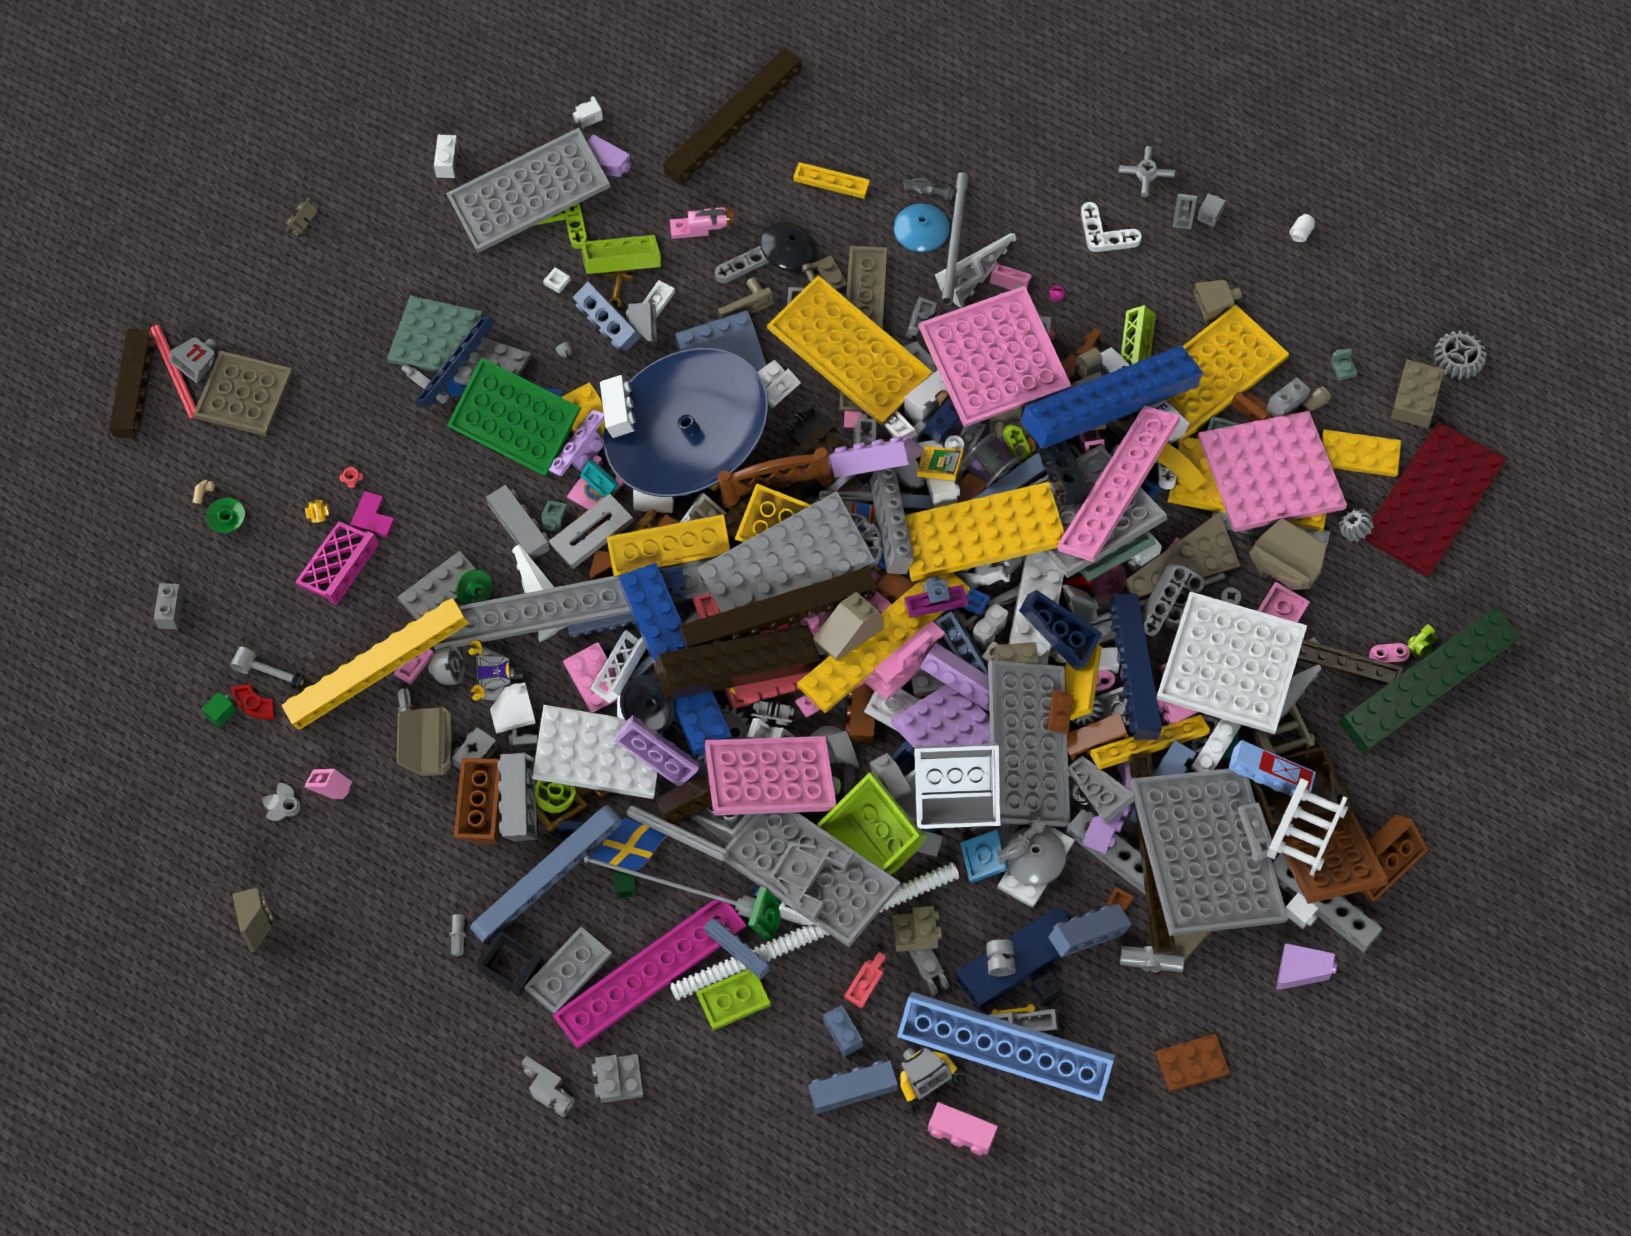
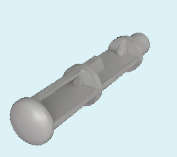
M407 364L402 366L401 370L407 374V377L425 389L430 380L414 367L411 368ZM442 391L436 398L444 404L448 401L449 394Z

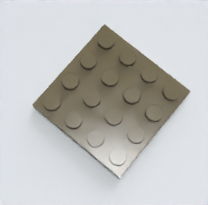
M220 351L193 416L195 419L267 437L292 376V368Z

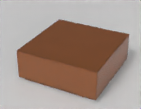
M1115 887L1106 906L1110 905L1111 907L1119 904L1124 913H1126L1134 896Z

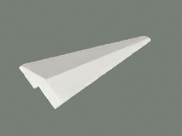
M1008 234L957 262L953 302L959 308L964 307L963 301L967 296H972L975 293L973 289L978 282L983 283L998 264L997 258L1008 251L1006 247L1009 243L1016 241L1015 234ZM946 269L935 274L942 292L945 284Z
M520 544L513 548L512 552L515 553L517 569L520 570L521 582L525 593L554 588ZM567 626L538 631V639L542 642Z

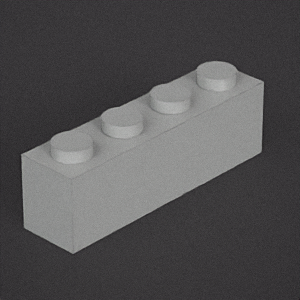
M505 485L486 496L488 506L515 543L517 545L520 544L532 560L550 550L548 536L545 532H540L537 521L529 517L528 509L524 504L520 505L517 501L518 496L513 489L509 490Z

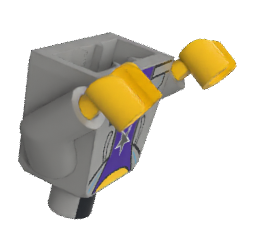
M477 640L469 644L474 646V648L468 650L469 654L475 655L478 653L479 655L476 656L478 685L471 689V692L476 693L472 697L473 700L477 701L482 698L496 701L505 687L512 685L511 680L523 679L522 667L510 668L509 658L483 647Z

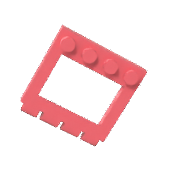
M784 624V625H781L779 628H777V629H775V630H771V631H770V630L768 629V630H765V631H761L760 634L769 633V632H774V631H779V630H785V629H790V628H789L788 624ZM810 672L733 688L738 699H743L747 705L758 702L760 698L765 700L776 697L778 694L783 695L793 692L795 688L800 690L797 687V683Z

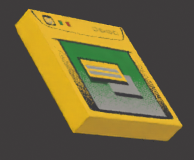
M925 446V452L922 455L917 470V477L956 481L964 450Z

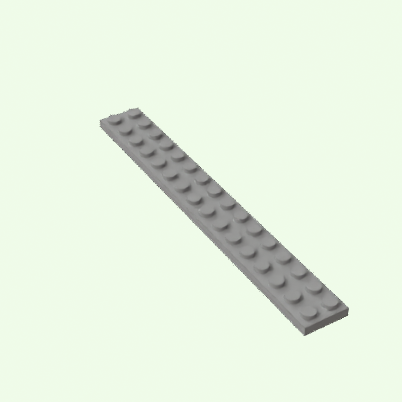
M718 556L658 567L663 578L662 570L682 566L686 587L680 589L685 593L686 599L683 602L682 597L676 595L674 597V605L693 601L695 596L710 593L697 568ZM620 575L462 605L460 608L469 624L434 645L435 651L451 646V648L469 645L474 640L481 643L629 614L631 611L619 585Z

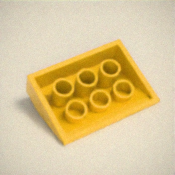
M756 483L735 539L745 542L811 506V504Z

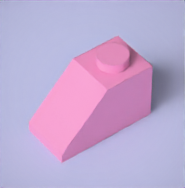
M313 769L304 787L332 799H344L350 791L349 787L352 781L335 769Z

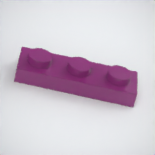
M963 585L948 588L950 598L939 602L930 603L928 593L905 597L904 603L909 618L968 606Z

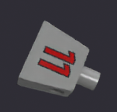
M192 338L171 350L169 362L194 382L198 383L214 363L215 352L213 350L217 347L216 343L212 339H208L203 343L198 338Z

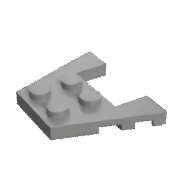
M790 842L770 874V879L802 911L815 921L823 909L824 903L807 895L808 891L826 862L846 870L855 853L852 850L840 851L831 847L825 849L817 848L816 845Z

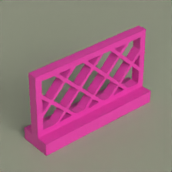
M338 521L296 580V585L328 599L330 603L337 606L379 546L378 540L371 532L367 531V533H364ZM340 529L347 531L346 536L337 538V533ZM356 537H362V538H363V539L360 541V543L355 544V545L352 544V539H353V538H356ZM349 540V547L339 549L338 543ZM336 545V551L326 553L328 546ZM351 551V556L348 559L342 560L341 554ZM338 555L339 562L328 563V558ZM325 559L326 566L316 569L315 564L317 561ZM341 568L338 574L331 576L330 569ZM327 571L328 577L318 580L317 574ZM314 575L315 581L310 583L303 582L306 577ZM327 582L330 583L326 591L320 590L319 585Z

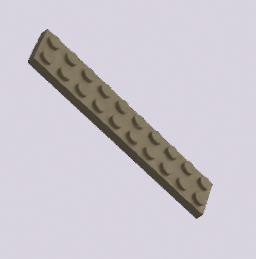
M850 246L846 299L883 329L887 247ZM840 391L839 413H845V411H862V413H866Z

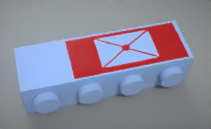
M1243 740L1233 749L1228 768L1238 775L1248 777L1256 783L1264 784L1275 791L1283 792L1291 797L1301 778L1309 781L1306 789L1311 793L1316 773Z

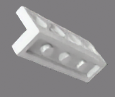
M625 630L593 683L591 690L608 703H611L620 695L643 655L646 646L642 637L637 639ZM625 639L634 644L631 649H626ZM616 654H623L624 663H618ZM608 668L615 669L616 677L609 676ZM600 682H606L607 692L598 687Z

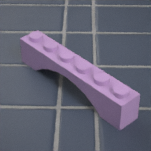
M1128 760L1120 763L1118 769L1123 786L1132 792L1129 783L1131 772ZM1131 805L1106 824L1100 816L1094 817L1085 834L1083 845L1106 854L1109 847L1113 848L1117 839L1115 833L1116 831L1120 833L1124 824L1122 818L1123 816H1128Z

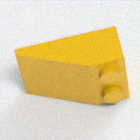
M590 382L561 397L581 407L571 428L573 434H575L592 410L604 413L603 403ZM605 419L596 430L603 440Z

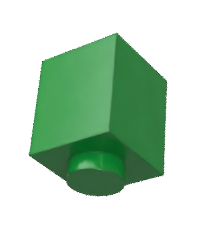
M219 692L201 708L204 716L218 728L236 712L233 706L234 701L228 695L223 696Z

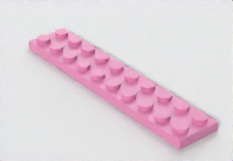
M1144 405L1057 545L1058 551L1092 562L1096 560L1179 424V415Z

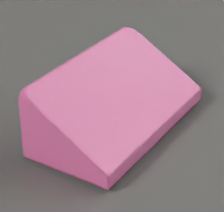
M997 264L992 271L990 283L1013 290L1017 284L1025 286L1027 289L1032 274Z

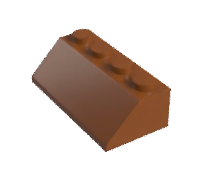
M462 758L454 827L455 839L476 844L499 845V823L502 818V813L499 812L501 793L498 789V783L501 781V773L498 771V761L500 759Z
M1396 814L1368 840L1388 878V885L1360 892L1371 903H1374L1429 851L1412 819Z

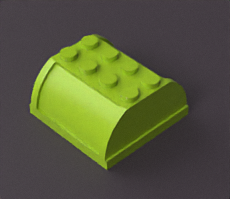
M869 772L817 824L819 828L890 876L916 853L926 841V834L922 829L917 828L883 785V780L878 774Z

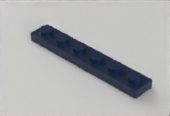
M491 316L481 317L414 401L419 407H429L435 403L437 395L446 389L448 381L457 375L459 367L468 361L470 353L481 344V339L484 335H487L492 330L495 320Z

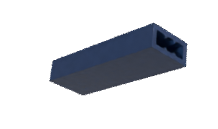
M1057 906L1006 939L1013 942L1014 955L1012 958L1015 959V973L1007 976H992L988 974V960L990 958L987 957V952L956 971V980L979 1011L1062 958L1048 936L1052 933L1053 927L1057 923L1062 921L1066 923L1071 920L1069 913L1065 909L1062 910L1060 906Z

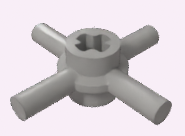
M1151 146L1145 147L1144 160L1137 167L1119 165V173L1137 175L1142 182L1141 196L1143 197L1149 195V184L1157 176L1171 178L1175 176V170L1157 168L1155 162L1152 161L1153 148Z

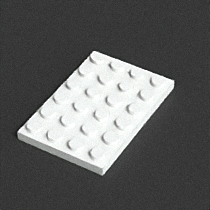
M549 705L543 706L532 779L653 799L657 771L614 741L621 727L626 722L625 719Z

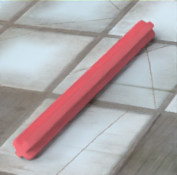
M160 325L152 326L150 330L153 337H155L157 346L188 416L192 419L194 418L193 414L196 405L180 370L169 362L171 349Z

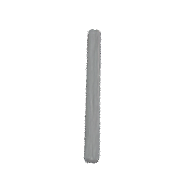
M630 806L627 810L628 817L721 861H726L727 857H729L727 849L642 809Z

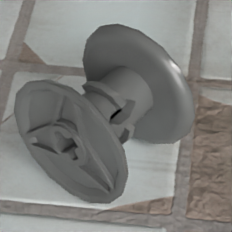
M997 431L990 433L981 440L961 463L962 466H968L977 460L983 466L982 470H987L991 474L992 478L987 483L985 489L1013 471L1022 459V457L1017 456L1006 463L1000 457L1001 453L995 452L991 445L997 438Z

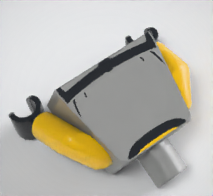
M909 1048L903 1054L905 1061L901 1064L903 1071L900 1074V1086L906 1100L911 1103L910 1112L915 1115L912 1109L914 1105H918L921 1112L923 1110L922 1104L916 1101V1097L920 1100L950 1080L952 1075V1083L956 1087H960L956 1077H961L964 1082L966 1081V1075L963 1072H957V1067L946 1054L936 1051L931 1052L927 1048H923L917 1053L912 1048Z

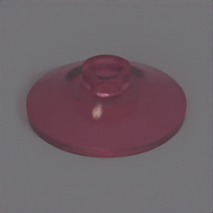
M1119 564L1092 579V592L1101 599H1113L1114 594H1120L1126 585L1127 576L1125 569Z

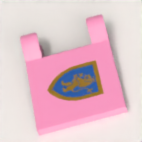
M596 455L592 459L600 467L602 466L603 461L601 457ZM582 477L567 495V498L587 510L604 499ZM616 477L615 481H617L619 485L615 493L613 494V497L620 489V487L625 484L618 477Z

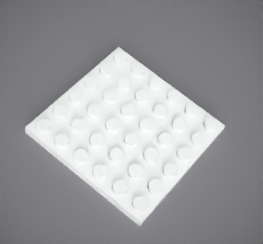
M1190 592L1157 694V700L1275 734L1307 625Z

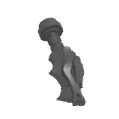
M924 177L912 180L903 178L902 186H904L905 191L914 190L920 195L924 193L929 195L938 194L943 196L946 201L953 200L955 190L952 187L941 189Z

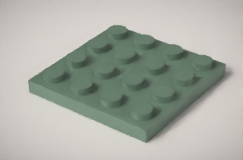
M410 296L387 361L398 365L407 364L412 368L437 373L482 317V311Z

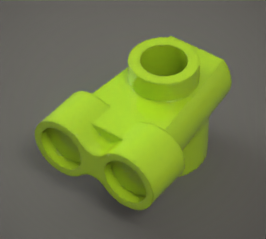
M1427 624L1417 636H1412L1409 639L1407 648L1414 657L1419 655L1421 658H1425L1430 654L1432 644L1438 640L1435 630Z

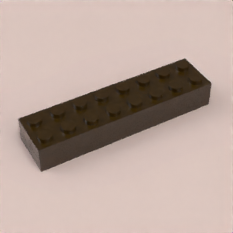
M819 427L787 457L811 455L820 447L827 449L830 455L835 452V448L846 446L849 449V445L839 437ZM810 464L798 466V468L802 470L807 469ZM788 468L786 470H780L778 472L786 474L790 471L791 468ZM817 478L772 489L805 502L822 485L818 483ZM753 493L743 497L724 515L729 546L731 548L743 543L736 540L735 537Z
M805 625L661 653L654 663V668L667 701L811 672L818 666L821 659L809 626Z

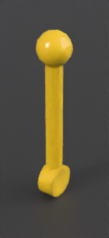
M1030 1004L1026 1008L1001 1011L994 1009L991 1014L1034 1012L1035 1007Z

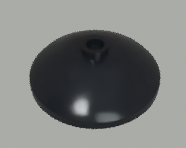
M778 222L772 224L765 230L761 238V250L765 258L775 267L785 271L801 270L803 265L812 263L816 254V246L812 236L804 228L794 223Z
M650 676L636 677L630 680L621 692L620 709L625 721L633 715L659 734L666 731L673 723L676 714L675 700H665L658 679Z

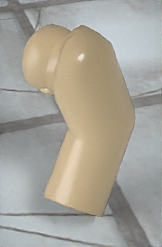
M203 480L196 485L192 503L202 505L204 493L207 491L212 492L215 488V483Z

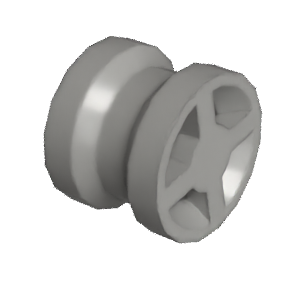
M1226 588L1222 592L1220 600L1239 606L1241 593L1236 588Z

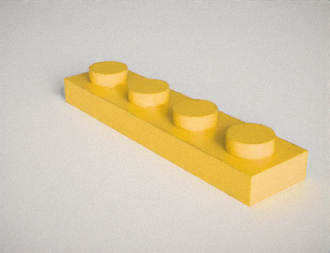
M800 162L793 177L795 182L865 199L870 185L869 179Z

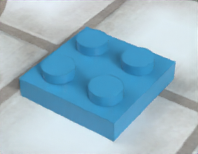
M994 830L960 843L970 882L973 883L1009 870L1007 860L1003 865L997 860V851L1004 849L999 830Z

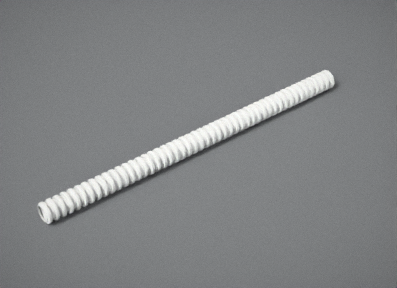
M950 862L948 866L943 865V868L938 867L936 871L931 870V873H925V876L920 875V878L915 877L913 881L908 880L907 884L905 882L902 883V886L879 912H883V909L888 910L890 906L893 908L895 904L900 905V902L904 903L906 899L911 900L913 896L918 897V894L923 895L924 891L934 890L936 886L946 885L947 881L953 882L954 878L956 880L959 879V873L955 864ZM817 925L802 926L801 930L798 928L796 932L791 931L789 935L786 933L784 937L779 936L778 940L772 939L771 943L768 941L766 945L761 944V947L758 948L756 946L754 950H750L757 952L760 956L759 958L769 962L770 958L776 959L777 955L782 956V953L787 954L789 950L794 951V948L799 949L800 945L806 946L807 942L810 944L812 940L817 941L819 937L824 938V935L828 936L830 934ZM731 957V960L728 961L726 959L725 963L719 962L718 966L713 965V968L710 969L708 967L706 971L701 970L699 974L696 972L695 976L689 975L688 979L683 978L681 982L678 980L676 984L671 983L670 987L675 999L679 1001L681 997L686 998L688 994L691 996L692 992L696 993L699 989L715 984L736 973L738 974L747 968L736 958Z

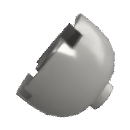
M448 646L438 649L433 653L428 668L430 674L440 684L457 685L463 682L465 665L460 669V659H463L459 648Z

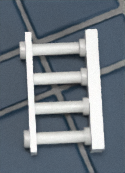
M1301 778L1269 847L1267 856L1275 859L1277 853L1281 854L1283 852L1313 865L1309 875L1314 876L1315 871H1320L1325 859L1322 858V855L1339 817L1344 818L1348 806H1345L1347 798L1343 797L1340 805L1314 795L1306 789L1309 781ZM1307 800L1335 812L1336 815L1332 823L1301 810L1302 807H1299L1300 801L1305 802ZM1299 817L1328 830L1325 839L1322 840L1293 827L1294 825L1291 824L1292 819ZM1285 835H1292L1320 847L1317 857L1315 858L1285 845L1286 842L1283 841Z

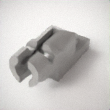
M526 1056L522 1061L523 1069H525L523 1072L533 1079L536 1076V1079L529 1088L533 1098L547 1108H552L555 1105V1112L565 1117L575 1100L562 1088L560 1089L563 1084L562 1079Z

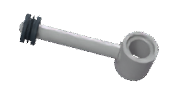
M245 647L238 648L230 664L231 668L243 674H248L250 669L254 668L291 682V687L300 689L305 680V675L299 672L293 675L255 661L257 655Z

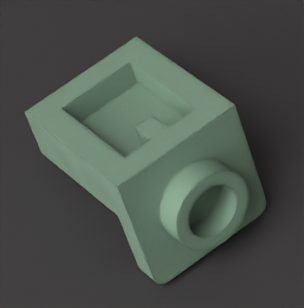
M1351 348L1346 350L1339 349L1332 355L1331 364L1338 381L1357 376L1356 368L1351 359Z
M554 501L547 502L542 512V530L560 533L562 519L567 511V504Z

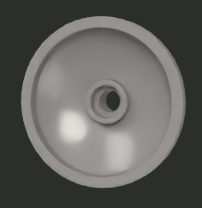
M1030 827L1017 831L1009 839H1015L1018 834H1023ZM1046 828L1040 834L1035 833L1029 839V845L1025 849V853L1020 857L1007 859L1009 865L1008 872L1017 881L1026 885L1041 886L1052 882L1061 874L1065 866L1066 851L1062 841L1055 833ZM1033 849H1038L1039 852H1038V853H1033L1032 850H1033Z

